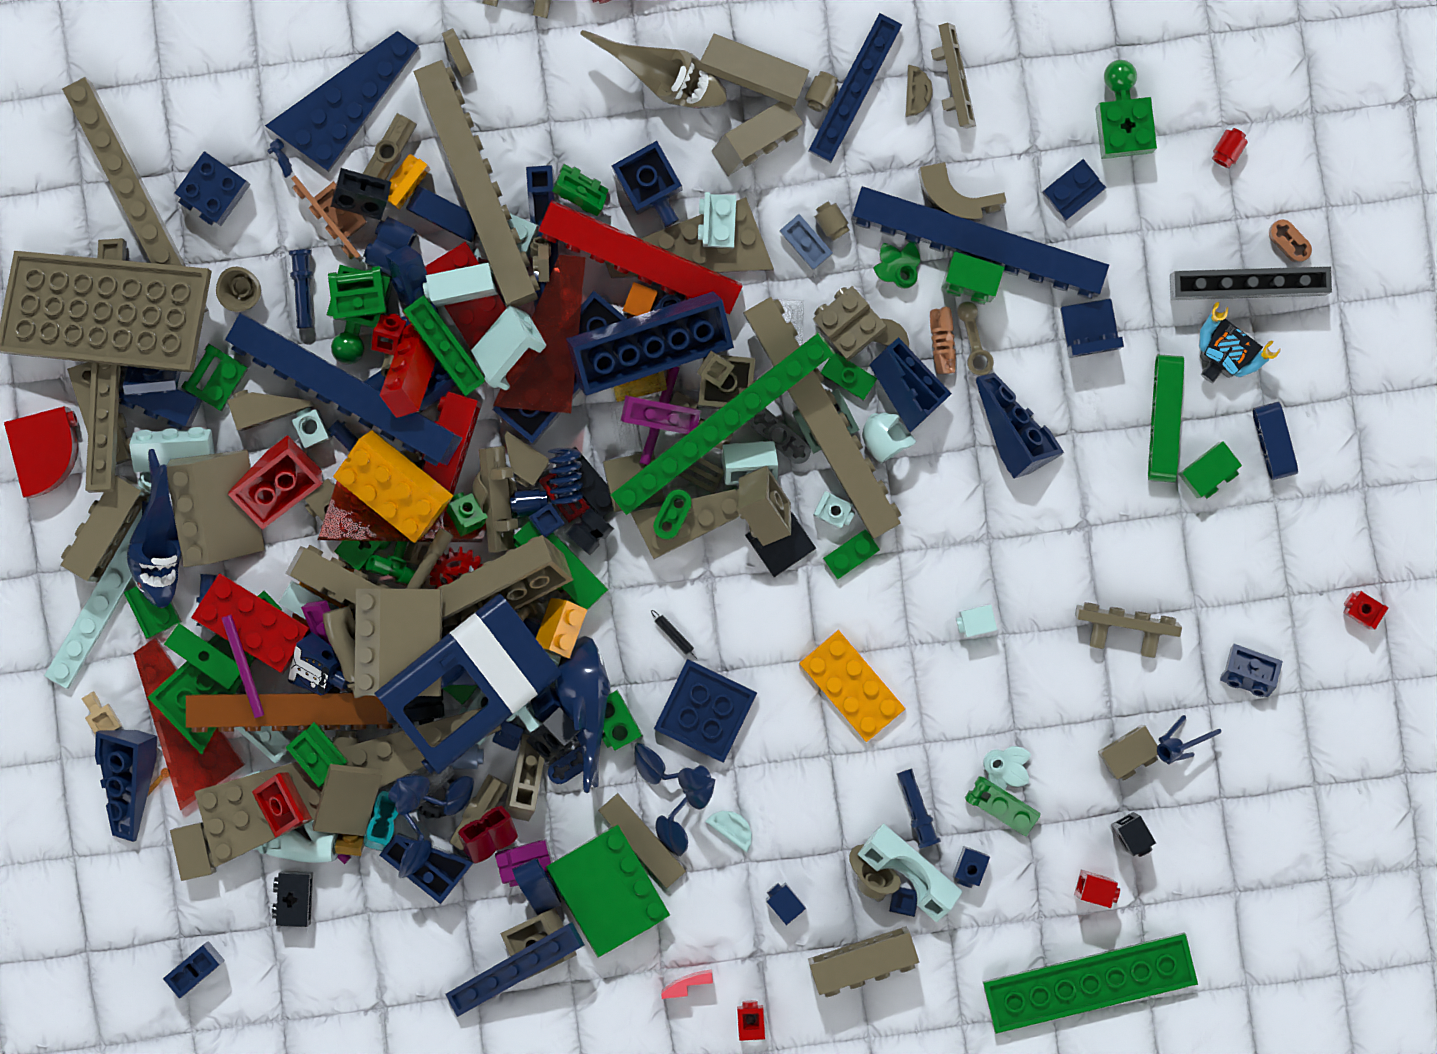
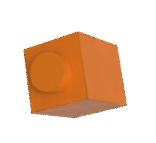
M633 282L622 310L627 315L626 318L629 319L651 312L657 299L658 291Z

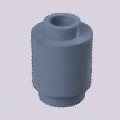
M476 744L450 766L453 769L478 770L479 764L484 762V749H479V745Z

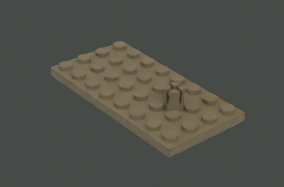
M14 251L0 321V353L194 373L212 271L208 268Z

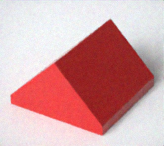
M288 772L274 775L252 791L275 838L312 819Z

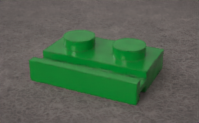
M137 586L124 592L146 639L182 622L172 601L168 606L161 609L152 605L139 591Z
M315 722L285 747L318 787L324 785L330 764L345 766L349 763L347 758Z

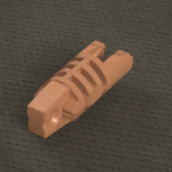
M946 306L941 309H933L930 311V331L933 334L931 341H933V357L937 374L955 373L956 349L953 347L955 346L953 341L955 337L952 334L954 327L951 308Z

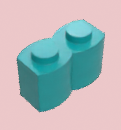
M381 791L375 800L371 821L364 835L365 847L383 851L393 836L394 820L398 812L396 811V804L388 799L389 792Z

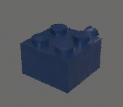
M658 141L611 165L615 176L637 215L652 207L656 209L665 228L679 221L668 200L671 196L683 190L682 184Z

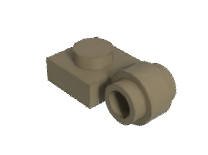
M536 237L530 244L533 272H538L539 282H549L551 244L543 237Z

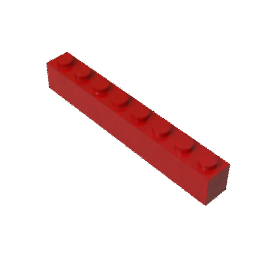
M551 200L538 230L543 233L541 237L548 241L556 243L558 239L567 243L566 248L571 251L580 253L583 250L590 253L589 258L596 262L604 264L606 260L615 264L613 268L619 272L628 274L631 271L638 274L637 279L651 285L654 281L662 285L661 289L667 293L675 295L676 292L686 295L685 300L714 291L723 300L725 313L729 315L743 287L742 283L553 200Z

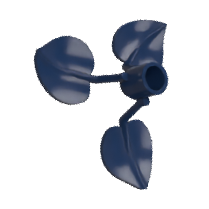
M637 742L634 747L636 767L640 775L653 785L659 784L661 778L663 780L678 778L679 785L683 789V793L686 794V797L671 812L668 818L661 815L655 823L656 833L662 844L670 852L681 857L688 849V836L684 828L674 821V817L687 802L696 809L705 808L712 797L715 779L711 778L708 769L702 765L694 769L683 768L679 773L665 774L666 767L660 756L647 746Z
M416 775L397 779V783L389 791L388 799L396 804V811L400 815H404L418 836V840L412 841L403 854L398 874L399 878L407 877L418 871L428 860L432 849L431 842L424 840L423 834L408 813L415 810L420 800L423 799L440 806H445L444 813L448 816L457 814L466 806L471 798L474 788L473 777L462 776L457 778L449 786L444 800H438L426 795L430 787V781L424 776Z

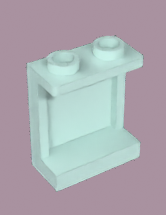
M509 305L471 351L477 360L475 362L485 375V381L494 388L498 386L508 390L510 385L505 378L507 372L528 348L540 353L545 348L546 343L529 314Z

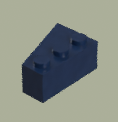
M899 337L869 364L910 433L952 394Z

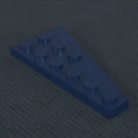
M396 31L270 121L265 127L329 172L412 59L419 46L399 31Z

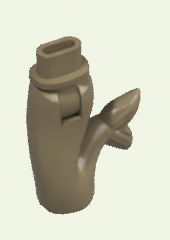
M343 607L323 613V623L328 640L341 665L343 676L349 682L347 687H352L354 694L356 612L353 616L350 607ZM354 695V698H359L365 695Z

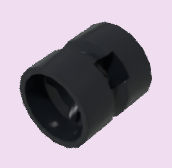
M589 507L581 515V522L574 523L565 534L587 554L591 555L599 547V540L606 539L614 528Z

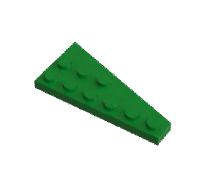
M265 590L258 595V597L282 611V608ZM216 634L207 642L236 662L229 641ZM244 651L250 669L255 657ZM207 652L200 654L201 661L204 662L209 659ZM186 661L151 693L148 699L200 754H203L217 727H208V732H192V727L186 728V695L235 694L242 683V679L239 675L228 690Z

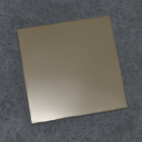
M653 452V455H652V458H651L650 463H651L653 460H655L654 452ZM642 453L602 462L614 513L622 511V509L612 498L611 494L647 466L639 463ZM662 488L638 507L665 501Z

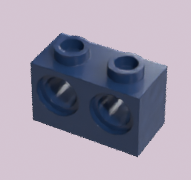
M208 941L166 975L163 980L180 999L225 960Z

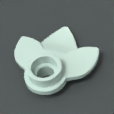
M1011 746L1004 751L999 749L989 751L983 760L984 768L989 773L988 780L1003 790L1007 788L1008 784L1014 787L1028 784L1029 776L1022 765L1030 758V752L1018 746ZM995 760H1001L999 766H993Z

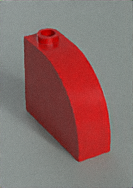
M63 406L4 422L23 498L38 497L60 486L71 473L77 459L78 437L75 426H78V420L75 412L71 411L69 407Z

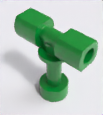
M396 529L395 533L399 535L393 556H387L385 559L378 555H370L366 570L379 576H392L395 578V582L407 587L416 571L407 568V561L403 560L409 538Z

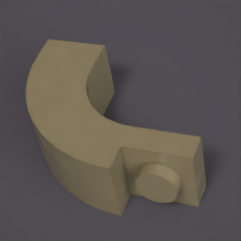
M945 162L923 166L918 170L923 192L936 210L979 222L983 219L982 210H985L986 214L999 212L1001 207L1007 203L1005 192L979 198H969L959 194L949 181Z

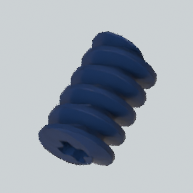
M572 448L549 450L548 452L555 454V457L548 459V462L556 464V467L549 469V473L557 475L556 478L549 480L550 483L557 485V488L550 490V493L558 495V498L551 500V504H569L582 499L583 492L578 489H581L583 484L577 480L582 477V472L576 470L582 464L581 461L575 460L581 456V452Z

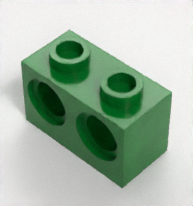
M618 689L607 697V702L614 706L615 713L611 717H605L604 733L602 735L607 748L612 746L614 751L643 735ZM618 725L624 726L628 732L627 737L623 740L616 739L613 735L614 727Z

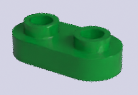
M680 489L673 490L667 495L653 524L654 531L659 538L671 540L679 534L692 508L691 497L686 491ZM677 500L684 501L682 508L674 506ZM665 523L672 524V529L668 532L663 531Z

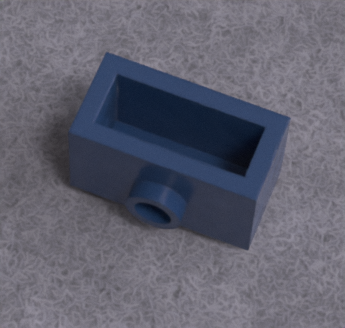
M409 245L385 255L392 276V285L397 292L399 300L406 306H409L419 297L425 296L423 283L427 282V272L422 255Z

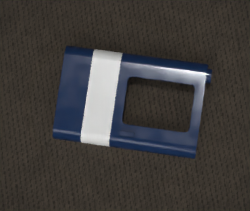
M499 593L374 694L424 757L421 763L430 774L435 771L439 775L558 679L562 673L514 609ZM461 664L487 697L488 704L438 745L431 747L404 714L403 708L451 668Z

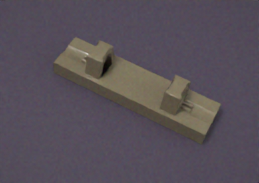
M944 23L938 25L942 46L931 49L933 60H946L953 97L941 100L943 110L951 111L956 109L959 126L964 128L974 127L976 122L956 28L953 24Z
M505 446L479 449L482 484L488 491L484 501V510L488 517L486 520L489 553H497L515 549L513 530L518 529V519H512L508 486V478H513V468L506 466Z

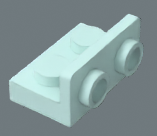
M705 192V199L699 200V214H704V225H698V240H703V247L734 248L736 195H717Z

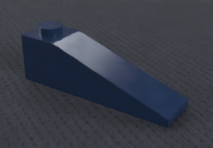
M995 372L978 376L975 379L1000 458L1014 479L1031 474L1064 453L1052 432L1045 425L1041 428L1031 417L1034 413L1029 408H1022L1016 402L1015 393Z
M100 730L96 732L95 760L96 764L101 766L103 779L100 782L101 787L105 788L108 803L106 804L112 836L132 842L137 840L156 763V735L139 730Z

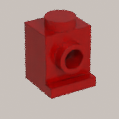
M381 314L377 326L373 330L371 350L394 355L407 321L402 320L397 314H390L388 316ZM385 337L392 339L393 344L381 341V338Z
M1356 591L1355 594L1352 592L1344 603L1346 608L1343 613L1366 628L1375 630L1389 607L1362 591ZM1364 604L1369 606V611L1366 614L1361 609Z
M756 1000L743 1001L742 1006H737L739 1041L765 1039L763 1005H758ZM753 1014L756 1020L753 1023H748L746 1021L747 1015Z

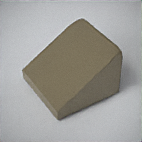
M421 538L415 543L410 540L403 560L419 566L431 542Z

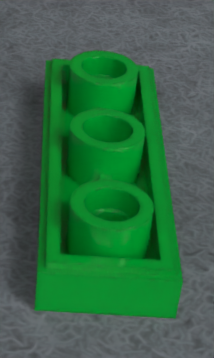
M180 623L164 643L165 646L228 690L240 675L236 662ZM202 652H207L209 654V659L207 661L203 662L200 660V654Z

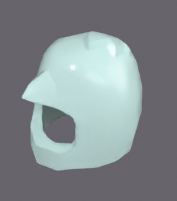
M885 412L871 414L864 425L862 437L865 446L880 464L916 443L914 437L899 421V415Z

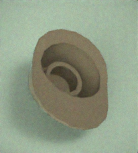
M864 844L857 845L849 854V862L858 876L857 885L861 893L880 902L886 895L899 890L901 881L894 869L886 868L876 871L857 855Z

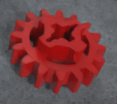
M461 546L458 552H454L452 547H449V554L443 553L429 575L432 576L430 578V585H436L434 589H438L442 585L450 584L459 579L465 573H471L469 566L473 570L482 567L483 564H480L481 557L478 555L473 558V550L471 549L467 553H463ZM440 573L446 578V583L442 581Z

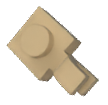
M94 691L81 698L91 712L85 719L95 735L97 731L116 730L122 726L110 704L108 703L102 707Z

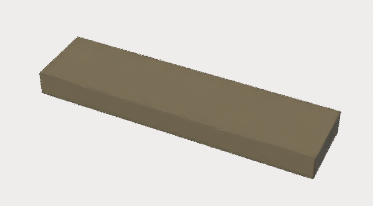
M619 793L598 810L612 827L619 825L633 851L666 888L686 872L685 868Z

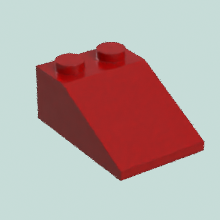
M287 435L266 451L231 488L228 495L263 530L323 484L322 470Z

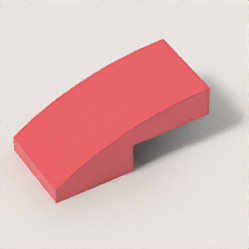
M712 969L695 972L675 980L662 989V999L688 996L687 986L713 983Z

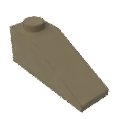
M248 390L234 393V398L227 400L236 429L241 432L296 414L306 408L315 407L314 403L310 400L254 392L248 393Z
M523 734L507 794L505 810L510 814L511 818L529 822L536 809L544 759L526 741L530 735Z

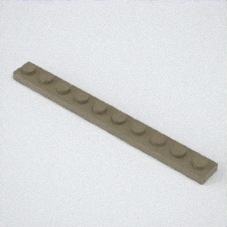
M123 238L98 240L97 258L126 261L127 241ZM92 363L85 490L89 493L114 492L121 365Z

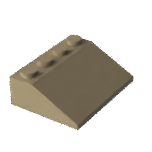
M248 449L170 459L166 465L167 477L184 567L212 564L265 550L262 529L228 495L231 488L251 468Z
M356 589L354 695L376 696L374 693L442 639L441 589ZM441 677L418 696H441Z

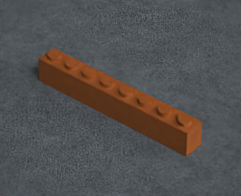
M353 692L326 693L325 695L316 693L258 694L265 715L254 718L247 694L186 695V728L192 727V732H208V727H218V732H234V727H245V731H261V726H272V731H288L287 726H298V730L304 731L313 722L318 725H324V730H340V725H351V730L367 729L369 724H377V729H393V724H395L387 722L386 708L377 696L365 695L354 698Z

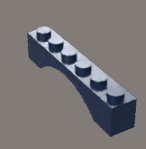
M552 165L526 167L530 222L539 226L551 200L556 201L555 193L552 191L555 184ZM539 232L537 237H541L543 233ZM558 239L556 243L548 241L551 244L549 282H539L538 272H533L540 287L539 290H536L539 299L534 300L535 323L537 326L563 324Z

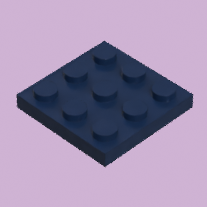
M687 659L654 730L724 763L757 692Z

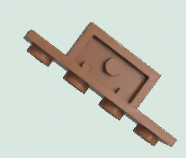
M293 176L291 179L296 185L292 188L301 199L307 197L312 204L308 208L318 220L321 217L324 218L328 223L325 227L334 240L337 237L342 240L345 245L341 248L350 259L355 257L359 262L362 261L364 258L348 238L368 223L364 217L356 213L330 207L336 185L334 181L313 197L296 176Z

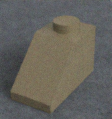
M507 431L504 436L510 466L513 468V473L517 475L514 480L526 488L529 484L535 487L551 463L548 462L547 457Z

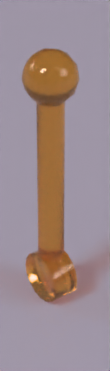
M163 768L161 770V775L150 786L148 796L164 778L170 776V769Z

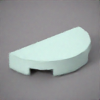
M720 811L712 814L705 820L706 823L745 852L748 851L751 845L752 832L748 822L741 815L733 811Z

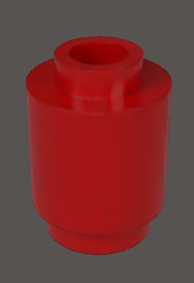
M1236 128L1225 130L1213 150V161L1228 169L1232 164H1236L1248 144V141L1245 139L1246 134Z

